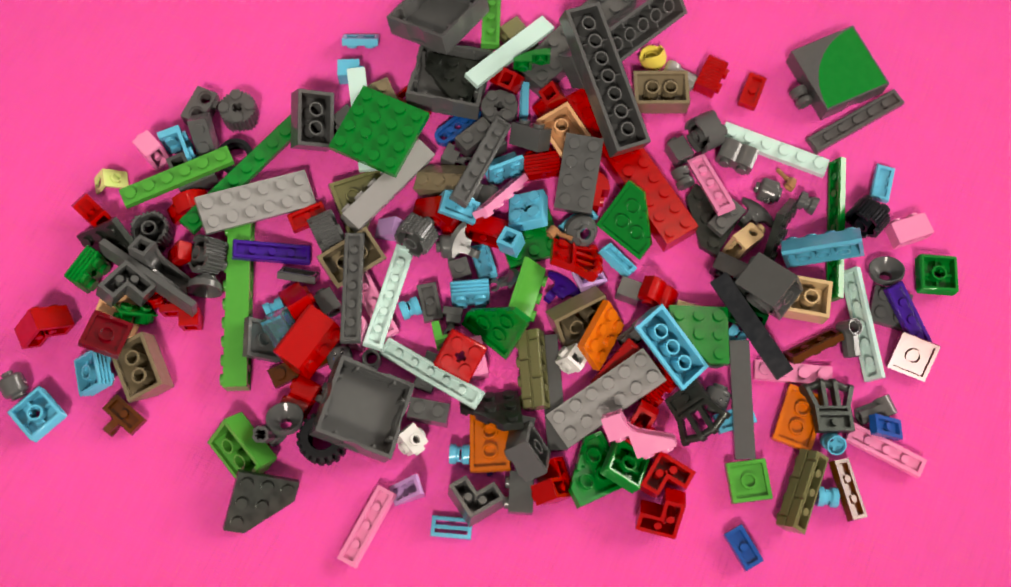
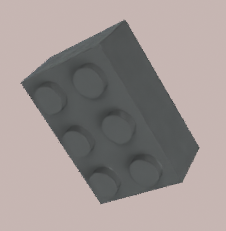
M298 88L291 93V148L315 151L330 150L328 146L334 137V93Z

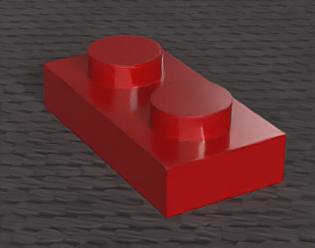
M750 72L737 105L754 111L767 78Z
M320 201L288 214L287 217L294 233L310 228L307 220L326 211L323 202Z

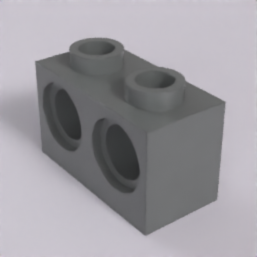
M197 86L180 116L184 123L188 125L187 121L192 115L210 112L213 121L214 114L219 111L218 104L221 103V100L217 93Z

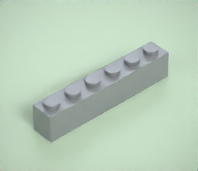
M418 139L397 177L395 178L380 172L381 176L377 180L375 178L372 179L367 185L369 188L365 192L361 190L354 197L355 201L352 204L348 203L343 207L340 219L355 233L364 228L420 170L432 161L435 153Z

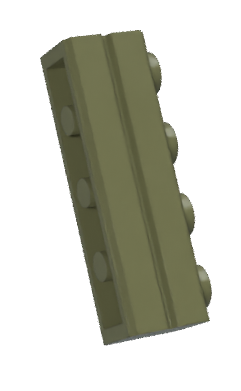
M539 328L525 330L516 345L519 356L516 358V365L520 369V376L517 378L518 385L521 388V395L519 396L520 406L527 411L550 409L544 331Z
M800 449L798 456L795 458L793 472L789 477L787 491L783 495L781 509L776 517V525L786 531L805 535L829 460L827 456L819 451Z

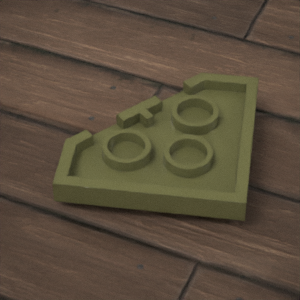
M381 171L361 173L328 185L340 217L343 207L348 203L352 204L355 201L354 197L361 190L365 192L369 188L367 187L369 182L374 178L377 180L381 176ZM342 221L346 233H355Z

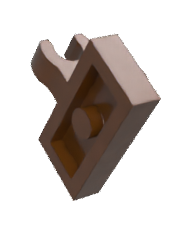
M118 394L102 408L113 418L103 428L111 437L118 432L120 426L133 436L147 422Z

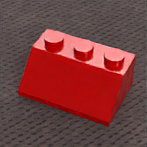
M309 304L273 352L295 373L310 380L340 340V327L334 320Z

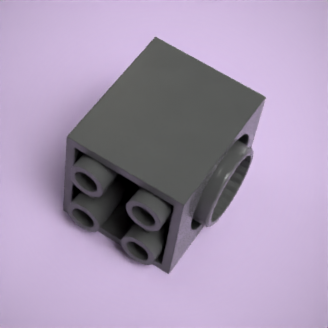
M760 252L749 260L748 266L737 275L735 281L736 286L751 305L765 314L769 313L778 320H781L804 290L796 274Z

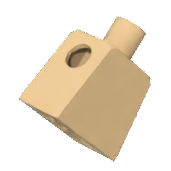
M752 222L731 237L721 252L736 259H742L762 240L766 232L765 227L762 224L755 225Z

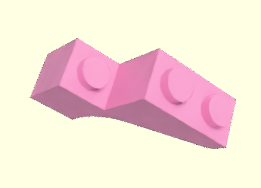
M622 408L602 415L601 422L609 442L615 441L619 443L626 440L627 436H629L637 459L642 457L643 459L651 458L655 455L654 453L660 451L667 453L674 450V447L677 446V439L674 434L636 427L627 420Z

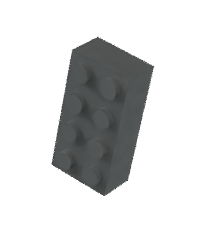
M566 132L553 210L586 214L588 216L592 214L604 142L603 138Z

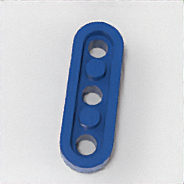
M457 116L452 117L435 131L436 143L440 146H447L448 143L455 141L456 136L478 120ZM445 136L447 139L442 140L441 137Z

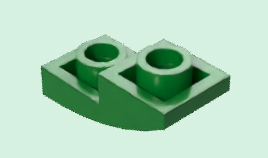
M550 48L531 50L514 57L513 70L525 72L532 70V64H550Z

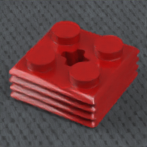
M451 329L433 363L436 367L469 383L487 347L459 331ZM464 351L463 355L465 358L457 360L456 352Z

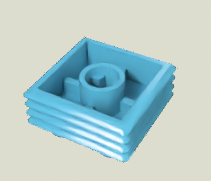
M544 189L515 194L509 199L508 227L521 232L548 226V195H546Z
M487 278L450 282L453 307L466 309L467 306L475 305L476 308H483L490 303V287Z
M89 350L74 360L80 397L94 396L113 384L115 377L111 372V357Z
M41 386L36 387L7 412L29 440L33 442H38L67 417L64 410L47 390ZM40 411V415L37 417L36 412Z

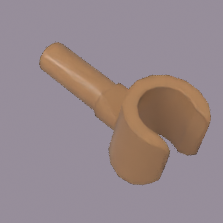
M778 168L776 172L786 181L784 188L789 192L793 191L797 184L794 177L789 178Z
M555 225L550 226L546 230L547 236L552 240L556 236L570 241L573 239V236L562 233Z

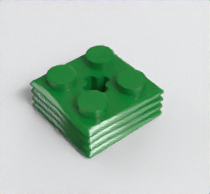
M86 245L65 272L64 277L88 294L97 288L101 277L109 273L111 262L99 251Z
M919 254L915 258L917 293L953 296L959 292L956 256Z
M613 441L600 474L633 494L640 489L651 458L643 459L642 457L637 459L632 445L626 441L619 443Z

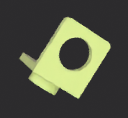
M102 168L94 178L96 194H100L105 187L122 189L129 186L126 171Z

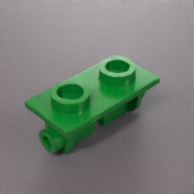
M127 302L114 305L117 313L114 312L113 316L130 323L132 317H134V324L149 325L153 323V316H158L152 307L144 304L142 307Z

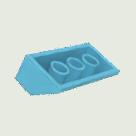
M848 227L842 231L830 230L825 232V234L819 235L808 234L801 238L789 237L781 242V253L786 268L865 256L861 230L855 227Z
M663 304L650 308L637 320L634 327L681 391L687 388L709 367Z

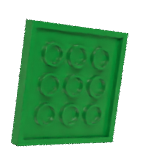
M363 85L328 147L334 152L396 178L427 123L430 114Z

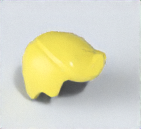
M648 45L641 49L639 61L646 70L657 71L666 64V51L661 45L658 47Z

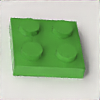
M765 458L724 464L731 504L773 499Z

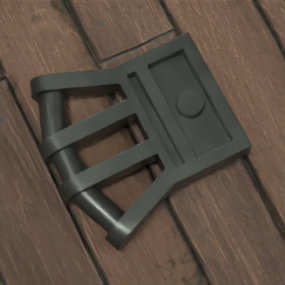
M817 378L814 382L799 386L800 393L806 397L811 407L810 415L813 417L815 433H852L855 431L851 410L853 385L843 384L835 378L828 380ZM826 388L830 390L833 406L828 404ZM815 389L818 390L820 405L812 392ZM839 391H842L844 394L842 406Z
M695 379L683 391L679 390L664 400L678 423L680 440L683 446H689L690 443L706 441L708 436L718 433L723 422L731 416L729 412L711 400L699 379ZM705 405L719 413L714 422L705 410ZM697 411H699L708 426L704 430L700 428L693 416ZM686 418L688 419L696 434L687 435L685 426Z

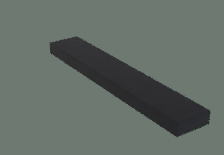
M724 272L709 282L774 378L778 380L792 371V366L729 274Z

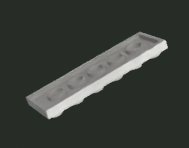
M305 170L194 197V202L206 235L292 213L316 203Z
M642 348L545 416L569 449L603 425L601 422L603 414L621 408L624 411L666 382V378L644 348Z

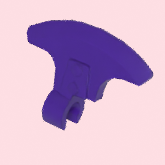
M548 272V277L554 281L553 288L547 292L543 299L548 304L556 296L563 300L565 297H574L581 293L577 286L567 277L556 272Z

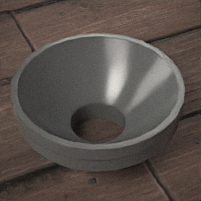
M586 214L572 216L564 227V233L573 236L572 241L565 240L571 244L574 241L577 246L587 247L591 245L598 232L595 221ZM587 228L589 235L582 239L580 232Z
M877 257L869 264L868 273L870 278L883 286H891L898 281H902L905 274L904 265L893 257ZM887 275L891 279L883 280L880 278V276Z
M201 273L188 281L186 290L198 297L217 298L222 295L223 286L216 279V276L209 273Z
M282 402L274 405L266 415V423L271 432L282 436L298 431L304 421L302 409L297 404L291 402ZM284 422L292 423L289 428L284 429L280 427Z

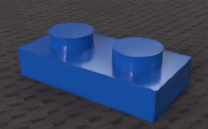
M876 413L869 415L871 435L895 441L903 439L901 420Z
M742 524L723 534L744 571H748L764 561Z

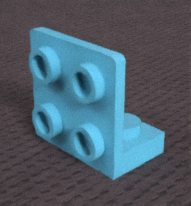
M179 125L156 132L168 154H176L184 150L188 161L197 158L193 151L194 146L185 130H181Z
M515 151L493 159L485 173L488 184L498 185L505 179L521 175L524 167V156H517Z
M445 189L439 195L442 197L437 213L473 226L476 219L472 212L480 206V202L475 201L472 197L468 206L463 208L449 199L453 190Z

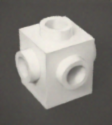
M577 343L567 347L563 346L558 351L559 356L555 360L560 369L568 375L580 372L587 361L577 347Z
M414 422L400 431L397 440L398 449L407 456L419 455L425 450L424 445L428 442L425 432L418 428Z

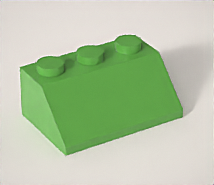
M525 256L508 307H517L532 319L531 322H534L537 314L534 308L536 304L539 305L543 295L540 293L541 286H546L548 276H545L546 269Z
M242 412L224 419L207 442L235 479L238 469L264 473L278 458L267 443H256L253 440L254 427Z

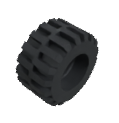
M311 414L310 419H304L305 423L299 429V433L297 432L296 434L298 438L296 443L299 451L307 460L319 466H324V464L332 465L334 461L337 463L340 461L339 458L341 456H345L346 448L331 444V446L323 450L314 448L312 444L313 436L309 435L316 415Z

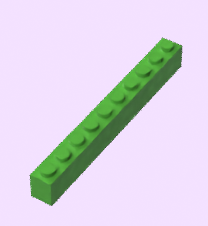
M255 223L225 230L228 250L226 251L227 267L224 271L226 273V280H223V290L226 292V295L222 300L225 317H222L224 336H221V346L224 347V355L220 357V363L223 366V374H220V385L226 391L251 390V358L243 357L244 318L253 317L254 261L232 260L233 239L254 241Z

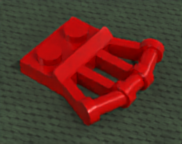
M553 239L550 253L551 265L574 272L590 282H594L598 278V274L602 273L603 258L598 254L596 245L592 244L588 247L577 246L574 241L571 244L563 239Z

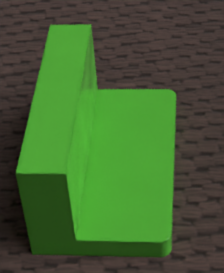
M439 320L431 322L437 351L441 349L448 334L442 335Z

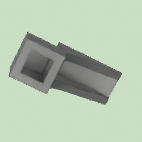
M139 234L127 248L129 255L187 295L189 292H187L186 287L191 278L161 254L156 242Z

